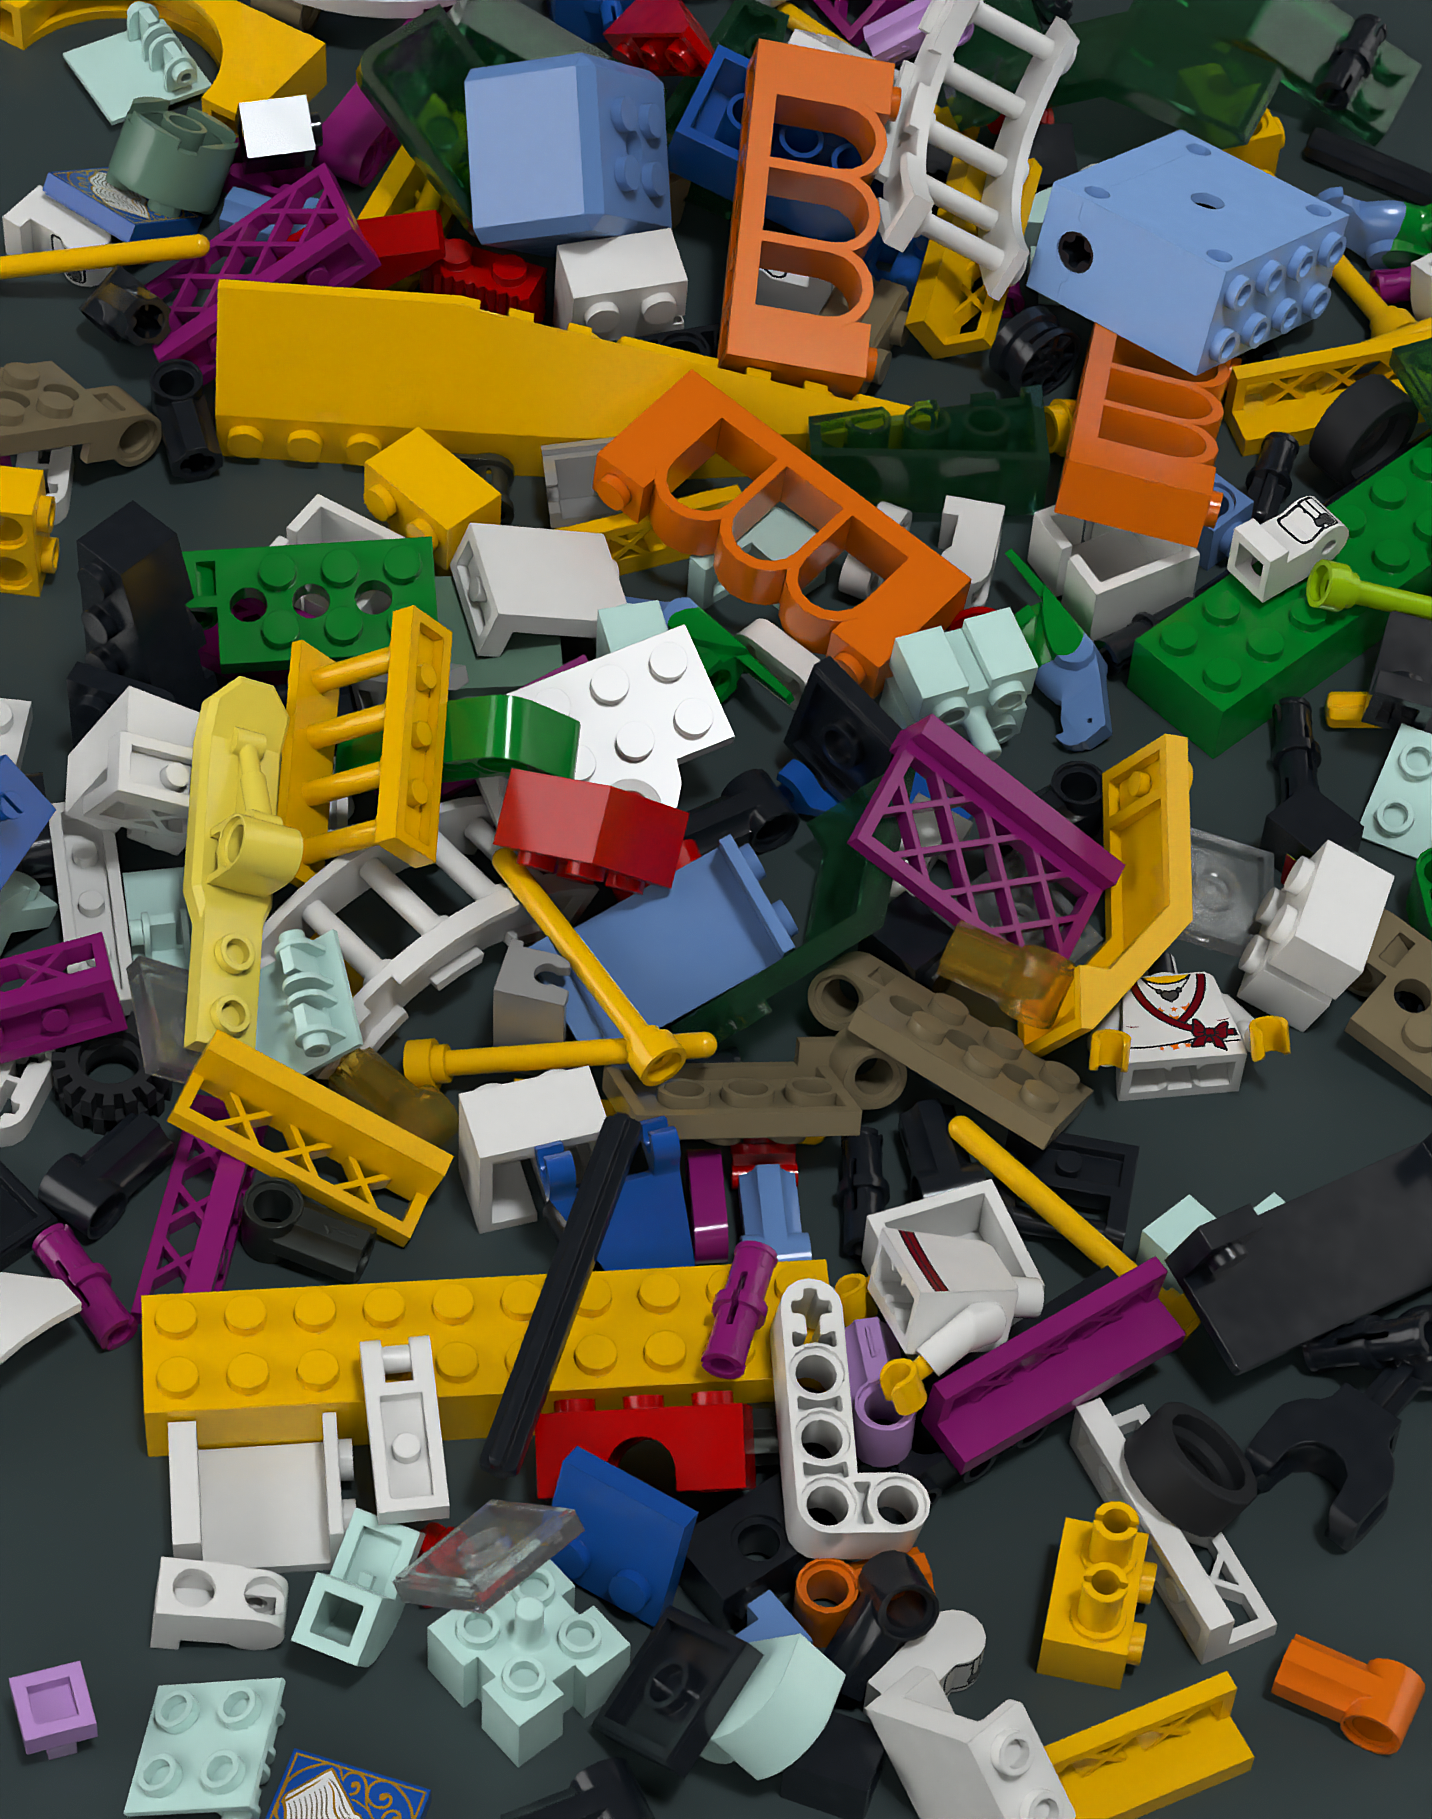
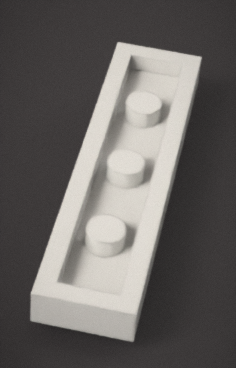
M65 802L51 803L56 808L55 813L49 820L63 941L66 942L102 932L125 1015H130L131 1011L139 1013L115 832L99 829L89 823L65 815ZM95 959L68 965L67 973L71 974L96 967Z

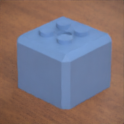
M585 53L470 69L464 85L473 229L481 245L552 258L556 257L557 245L672 228L664 86L652 72Z

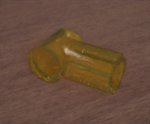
M961 920L946 946L936 974L998 1001L999 1008L1019 1022L1040 1029H1050L1053 1027L1072 983L1076 965L1064 956L1036 945H1025L1022 948Z
M371 1047L366 1049L358 1048L343 1056L338 1067L329 1077L330 1090L438 1148L459 1133V1116L449 1099L441 1091L428 1084L418 1089Z

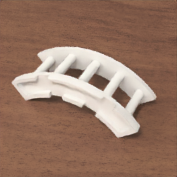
M931 0L917 28L925 32L926 36L913 64L908 60L903 61L894 85L895 87H901L902 90L897 119L895 122L887 121L884 127L886 129L887 149L874 177L884 183L883 199L877 198L881 216L878 230L885 244L902 253L912 238L922 235L979 264L982 280L989 297L999 301L1007 288L1015 285L1020 280L1027 265V257L1030 252L1022 231L1021 197L1023 184L1028 177L1030 169L1028 158L1049 98L1060 76L1064 75L1072 66L1080 41L1067 22L1057 16L1046 34L1043 35L984 3V0ZM973 23L1033 55L1015 94L954 62L953 54L966 26ZM942 83L1006 116L994 151L936 121V115L933 112ZM928 143L987 173L981 202L926 174ZM933 205H936L977 226L978 237L933 215L931 208Z
M483 796L463 797L440 803L436 864L475 900V902L450 917L447 915L438 916L395 875L411 867L409 864L377 845L335 858L300 887L264 923L260 969L277 960L274 950L279 944L278 937L283 932L299 929L304 932L305 938H310L315 932L321 936L334 929L338 934L343 959L364 978L363 988L353 997L363 1046L313 1072L312 1074L317 1079L354 1081L384 1042L409 1018L403 1007L430 983L440 991L456 978L482 963L484 953L481 950L501 941L509 946L511 938L524 941V944L547 937L509 887L503 883L495 885L464 855H474L477 849H479L492 861L493 854L498 849L503 848L493 844L496 830L493 828L495 824ZM526 867L572 927L599 890L595 885L565 880L556 877V874L549 873L543 875L539 870ZM370 888L376 891L421 935V937L392 960H382L335 915Z

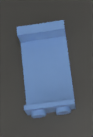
M731 834L720 839L716 849L676 870L671 889L650 885L644 888L643 895L634 894L574 928L647 1024L657 1025L660 1029L793 955L795 945L791 937L799 933L791 914L782 900L779 899L771 904L761 888L759 881L766 878L767 875L749 843L738 847ZM548 936L527 947L561 956ZM571 967L570 975L558 976L550 971L537 974L542 984H554L569 991V1000L566 1006V1028L574 1041L624 1037Z

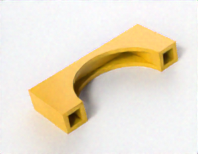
M0 0V39L23 51L45 35L69 25L98 19H127V10L134 2L143 1L154 5L159 12V19L163 18L171 29L191 38L215 61L219 72L211 87L201 97L202 111L226 124L234 131L236 138L238 137L235 116L238 103L306 95L309 103L327 85L325 42L237 0Z

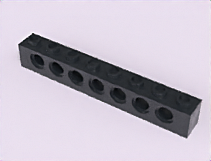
M1108 1265L1043 1305L1041 1314L1037 1319L1023 1318L1013 1324L1007 1341L1119 1276ZM989 1351L969 1352L942 1375L934 1374L923 1381L927 1401L934 1383ZM1145 1367V1368H1143L1142 1370L1136 1372L1135 1374L1131 1375L1130 1377L1126 1378L1125 1380H1130V1379L1135 1378L1136 1376H1138L1139 1374H1141L1147 1367ZM1097 1395L1096 1397L1090 1399L1089 1401H1087V1402H1085V1403H1088V1402H1090V1401H1093V1400L1097 1399V1398L1099 1397V1395ZM926 1401L924 1406L916 1412L911 1449L926 1448L934 1453L924 1455L910 1449L905 1459L890 1467H874L862 1462L856 1456L858 1473L897 1472L912 1476L919 1480L927 1490L930 1508H932L944 1491L961 1480L965 1483L977 1480L990 1469L998 1456L1014 1446L1025 1448L1031 1445L1043 1435L1049 1424L960 1475L921 1422L927 1404ZM1076 1408L1073 1409V1410L1070 1411V1412H1071L1072 1414H1075ZM883 1419L873 1420V1422L880 1425L894 1424ZM820 1446L809 1453L811 1456L819 1459L832 1458L831 1453L824 1446ZM781 1471L694 1527L678 1585L708 1621L725 1632L741 1622L747 1625V1604L769 1589L779 1598L795 1588L800 1570L808 1562L815 1560L797 1552L788 1540L785 1528ZM817 1507L808 1509L811 1517H816L826 1522L822 1525L831 1526L838 1524L834 1515L826 1509ZM878 1508L880 1515L891 1524L904 1518V1515L894 1508ZM759 1552L769 1556L770 1559L755 1561L744 1555Z

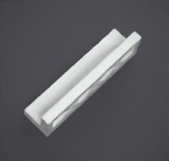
M124 730L118 731L108 741L107 781L83 797L82 816L186 840L193 748ZM348 797L330 802L328 832L348 827Z
M1101 1398L1077 1406L1069 1444L1104 1503L1121 1501L1130 1505L1136 1511L1139 1517V1526L1136 1527L1138 1532L1149 1534L1144 1561L1158 1563L1154 1586L1200 1664L1203 1665L1275 1635L1277 1622L1222 1532L1216 1537H1198L1178 1528L1153 1507L1130 1476L1124 1459L1126 1439L1123 1435L1137 1430L1151 1417L1144 1404L1111 1416ZM1189 1543L1209 1550L1215 1560L1211 1576L1207 1575ZM1220 1572L1223 1573L1227 1581L1218 1579ZM1222 1598L1241 1604L1251 1621L1233 1628L1235 1619Z

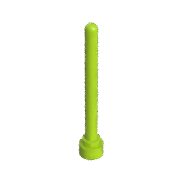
M1322 559L1314 565L1309 574L1306 596L1309 605L1314 608L1339 612L1343 608L1349 609L1356 604L1387 612L1397 611L1432 621V597L1362 581L1359 575L1352 572L1351 567L1347 564Z

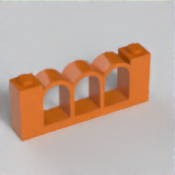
M759 38L747 65L717 353V359H719L718 368L744 374L746 367L750 366L770 371L771 381L802 388L804 381L807 380L827 385L828 391L832 392L834 396L849 400L858 394L864 382H872L876 371L878 350L877 348L869 347L871 324L861 322L870 307L874 288L872 275L863 258L876 235L881 220L879 202L870 185L883 161L887 149L886 129L884 127L887 121H896L901 103V87L893 86L895 63ZM774 123L832 133L843 137L856 147L862 158V165L853 169H838L771 157ZM766 195L820 204L836 209L849 219L855 230L856 238L847 242H829L763 230ZM759 268L814 277L830 282L844 295L848 303L849 312L840 316H820L755 304Z
M1094 322L1086 350L1054 512L1197 548L1203 526L1215 528L1223 499L1222 492L1213 490L1216 473L1214 465L1219 451L1216 439L1224 415L1222 399L1225 391L1228 390L1231 368L1241 365L1242 358L1234 357L1195 376Z
M693 369L686 373L597 453L592 489L598 493L601 500L608 507L617 511L621 510L636 523H639L649 514L654 533L665 545L681 553L697 556L715 554L713 567L718 581L731 595L746 603L767 606L780 603L778 616L784 632L808 651L824 654L826 657L831 656L872 699L883 691L885 679L894 676L889 667L895 638L942 626L943 631H945L957 614L964 610L972 578ZM715 453L753 480L732 502L720 509L710 511L691 509L679 503L671 494ZM778 502H782L819 530L797 552L785 559L774 561L757 559L745 553L736 543ZM844 550L885 580L862 603L852 609L842 611L823 609L811 603L801 592Z

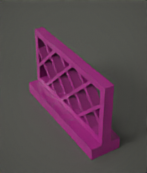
M325 162L209 241L210 250L205 256L182 259L144 285L160 299L174 290L180 289L172 306H169L171 308L169 325L172 331L159 345L155 344L152 348L160 363L169 359H184L197 365L203 374L204 386L216 378L217 288L219 279L349 288L382 265L375 250L365 239L333 172ZM324 189L315 209H302L307 199ZM275 224L267 241H255L259 232L269 225ZM295 224H307L299 241H287ZM222 257H227L219 274H207L212 264ZM247 257H259L251 274H239ZM199 289H211L203 307H191Z
M932 713L899 731L889 750L894 754V757L847 844L1036 990L1045 994L1054 989L1102 892L1116 885L1125 864ZM909 767L926 779L931 801L910 804L903 778ZM891 799H892L893 806L888 807V805H889V803H890V801H891ZM961 807L975 818L980 839L959 842L951 808ZM934 811L942 845L921 848L913 814ZM897 817L905 850L892 852L872 836L882 818ZM1010 845L1023 855L1028 877L1008 880L999 846ZM983 849L991 883L971 886L962 852ZM946 855L954 886L953 889L941 890L930 881L925 857ZM1057 882L1078 898L1070 915L1056 917L1048 883ZM1031 886L1040 920L1019 923L1011 889ZM994 892L1003 926L991 928L979 919L973 895ZM1064 926L1060 933L1059 927ZM1037 930L1043 931L1049 954L1043 968L1028 957L1022 933Z

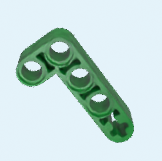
M487 695L447 701L442 783L495 776L509 779L511 768L575 779L581 724L578 720L537 702L512 695ZM384 730L338 743L334 774L380 761Z

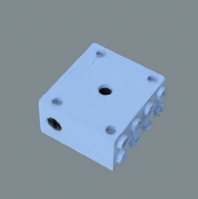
M1180 129L1053 183L1026 286L1197 376L1306 322L1317 319L1324 312L1331 297V289L1328 288L1333 268L1341 259L1346 248L1347 240L1343 235L1350 215Z

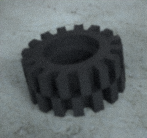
M130 1012L126 1021L128 1026L126 1030L57 1048L56 1052H52L51 1062L56 1101L59 1100L60 1110L65 1117L73 1114L74 1125L84 1130L91 1120L93 1121L94 1134L106 1135L107 1125H118L131 1112L134 1114L144 1112L147 1115L150 1112L159 1118L165 1111L164 1100H171L173 1072L169 1041L165 1034L160 1036L159 1026L154 1021L150 1020L143 1027L142 1014ZM107 1061H124L138 1068V1072L134 1076L118 1083L97 1082L87 1075L88 1071L93 1067Z

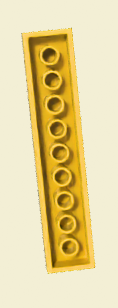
M826 1259L777 1262L764 1299L768 1306L765 1323L760 1329L755 1330L745 1362V1372L737 1379L716 1377L708 1373L702 1367L703 1362H701L702 1354L706 1350L715 1317L711 1312L715 1294L719 1290L725 1289L732 1264L593 1271L541 1414L554 1413V1400L595 1399L596 1411L623 1409L622 1397L633 1395H664L665 1407L691 1406V1393L705 1391H733L734 1403L775 1402L770 1346V1329L773 1318L785 1290L797 1280L811 1278L822 1280L829 1285ZM547 1274L141 1295L144 1420L148 1457L169 1456L168 1423L196 1421L198 1450L323 1442L322 1413L336 1412L338 1439L352 1438V1446L370 1445L359 1342L381 1340L382 1347L408 1344V1337L429 1335L431 1341L442 1441L487 1438ZM807 1324V1336L804 1344L810 1343L815 1329L808 1328ZM411 1372L385 1374L386 1383L412 1380ZM806 1377L797 1379L801 1387L813 1388L822 1393L826 1392L822 1384L814 1379Z

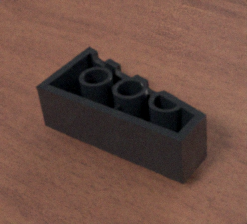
M132 500L76 540L79 566L77 576L81 588L83 610L81 619L84 625L86 643L85 661L88 665L162 688L173 695L176 704L200 713L202 702L217 692L219 687L215 672L209 669L203 671L198 649L207 644L202 625L197 622L191 610L185 605L194 598L179 539L177 533Z

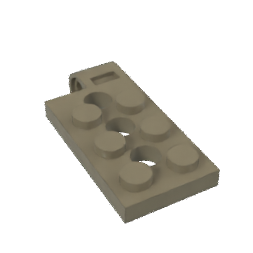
M53 361L30 364L12 362L0 368V457L82 444L80 459L86 464L114 459L122 466L131 467L147 460L155 452L161 441L162 424L160 420L119 386L112 385L85 389Z
M1384 909L1363 973L1347 988L1357 995L1368 997V999L1350 1018L1344 1031L1432 1096V942L1395 914ZM1407 991L1417 995L1422 1000L1425 1010L1419 1013L1405 1011L1396 1003L1394 993Z
M853 951L842 955L815 976L809 986L808 1004L812 1014L822 1025L836 1031H841L848 1027L847 1030L1042 1150L1083 1111L1094 1091L1082 1084L1079 1076L1068 1066L1056 1061L1041 1059L1025 1049L1022 1040L1012 1032L1000 1027L987 1026L969 1015L968 1008L958 999L944 993H933L869 953ZM840 979L848 981L855 987L859 996V1003L849 1000L842 993Z
M846 1027L839 1031L835 1037H796L794 1061L684 1063L679 1072L671 1079L656 1086L644 1085L629 1064L604 1065L602 1090L616 1113H626L630 1118L637 1121L664 1115L667 1118L668 1127L675 1126L677 1129L679 1140L703 1139L711 1144L727 1146L738 1144L742 1138H768L777 1143L797 1144L803 1142L805 1137L860 1136L862 1110L879 1109L893 1103L905 1088L907 1069L904 1064L853 1034ZM877 1058L871 1070L864 1074L855 1075L858 1067L868 1059Z

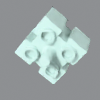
M1007 607L964 619L962 628L945 633L942 626L895 638L889 667L894 676L885 679L880 707L902 729L933 713L964 739L970 740L973 746L992 761L997 759L1002 753L999 744L1008 741L1021 731L1027 709L1025 700L1027 695L1032 692L1038 671V665L1011 608Z
M539 1547L494 1579L493 1601L486 1606H482L471 1595L427 1627L428 1670L463 1708L477 1698L481 1701L482 1729L518 1768L562 1736L563 1713L571 1707H574L585 1719L604 1705L630 1665L631 1644L594 1605L582 1614H578L574 1610L575 1585Z

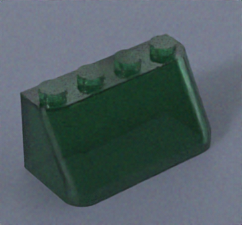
M438 4L369 46L357 65L356 81L362 93L466 231L479 240L473 229L464 81L470 69L487 66L441 5Z

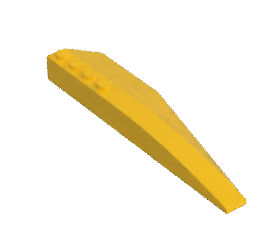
M219 279L215 420L216 435L222 456L364 466L365 461L415 428L420 427L451 453L499 454L513 464L515 476L545 477L541 445L616 437L691 369L827 471L925 461L928 456L932 411L860 393L851 400L834 396L832 392L828 391L827 385L807 380L804 381L802 388L771 381L770 371L750 366L746 367L744 374L718 368L719 359L628 336H622L617 342L600 339L596 334L592 333L591 327L571 322L568 323L566 330L535 323L533 322L534 313L509 308L506 316L480 309L481 300L461 295ZM715 453L687 479L747 476ZM488 470L486 474H492V472Z

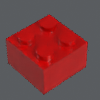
M511 768L493 844L518 852L516 860L518 865L554 873L555 865H558L556 877L586 885H594V881L604 882V877L607 876L606 887L643 895L645 884L672 888L690 813L613 786Z

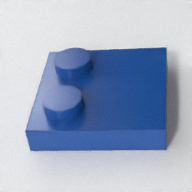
M576 1446L563 1460L540 1549L570 1581L654 1627L665 1609L673 1604L699 1512Z

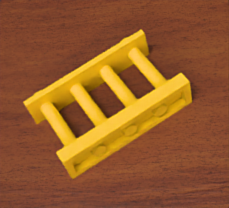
M414 605L393 611L391 641L388 647L335 662L302 639L292 642L286 705L290 722L282 750L277 816L282 818L284 826L299 830L303 837L302 860L296 875L289 882L298 888L302 887L310 878L325 867V860L377 845L413 868L436 863L453 632ZM388 674L387 694L383 704L337 717L339 690L341 687ZM384 730L380 761L332 774L335 744ZM379 788L378 808L375 819L328 832L331 801Z

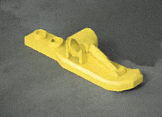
M242 676L237 677L202 702L193 741L183 895L192 923L184 1048L201 1053L217 1029L255 1049L263 925L272 908L273 893L293 880L299 869L303 854V837L301 832L295 828L284 826L282 818L277 816L282 750L287 736L290 717L273 685Z

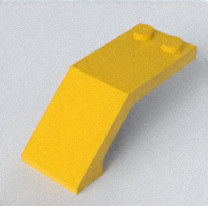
M1165 733L1102 773L1104 849L1125 864V867L1116 885L1105 890L1106 941L1084 965L1074 968V976L1051 1000L1022 997L1017 1000L1018 1037L1022 1040L1025 1049L1040 1058L1093 1030L1193 920L1189 791L1193 781V768L1188 761V737Z

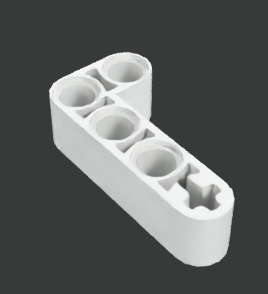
M811 1278L797 1280L788 1286L782 1295L770 1329L785 1528L788 1540L797 1552L812 1559H870L881 1552L891 1550L907 1553L917 1540L929 1515L930 1499L928 1492L919 1480L908 1474L897 1472L858 1473L843 1306L840 1296L832 1286L822 1280ZM806 1324L808 1328L815 1329L812 1339L808 1344H804L807 1336ZM805 1377L814 1379L822 1384L826 1392L819 1394L808 1392L801 1387L797 1379ZM808 1442L819 1443L828 1449L832 1458H815L807 1453L802 1444ZM816 1507L826 1509L834 1515L838 1524L831 1526L822 1525L813 1520L808 1513V1509ZM890 1507L900 1511L906 1518L907 1524H891L880 1515L878 1508Z

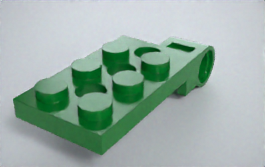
M432 537L182 551L194 598L185 605L191 610L197 622L202 625L203 631L212 628L218 623L221 674L290 670L292 642L301 639L335 662L388 647L391 641L393 611L412 605L438 622ZM370 590L382 591L392 601L386 611L375 615L361 611L356 602L363 593ZM307 594L320 595L329 603L327 611L317 618L302 617L295 611L294 605L299 598ZM245 598H256L267 607L265 614L253 622L240 621L233 616L231 611L238 601Z

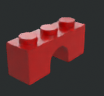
M733 1391L691 1393V1406L665 1407L664 1395L622 1397L623 1409L596 1411V1401L592 1398L554 1400V1413L540 1414L535 1428L538 1499L553 1501L563 1460L576 1446L619 1468L625 1453L637 1443L646 1440L659 1441L672 1455L676 1471V1492L697 1494L750 1491L756 1487L753 1406L745 1403H734Z

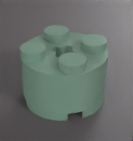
M138 97L133 99L109 163V169L105 177L106 181L116 188L134 191L148 198V208L165 217L178 218L182 210L213 214L238 147V143H234L236 139L234 131L215 117L188 106L186 115L167 111L171 100L157 97Z

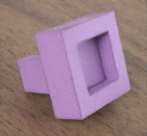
M80 1661L9 1678L11 1695L27 1755L46 1750L48 1758L51 1760L77 1753V1742L98 1737L97 1723Z

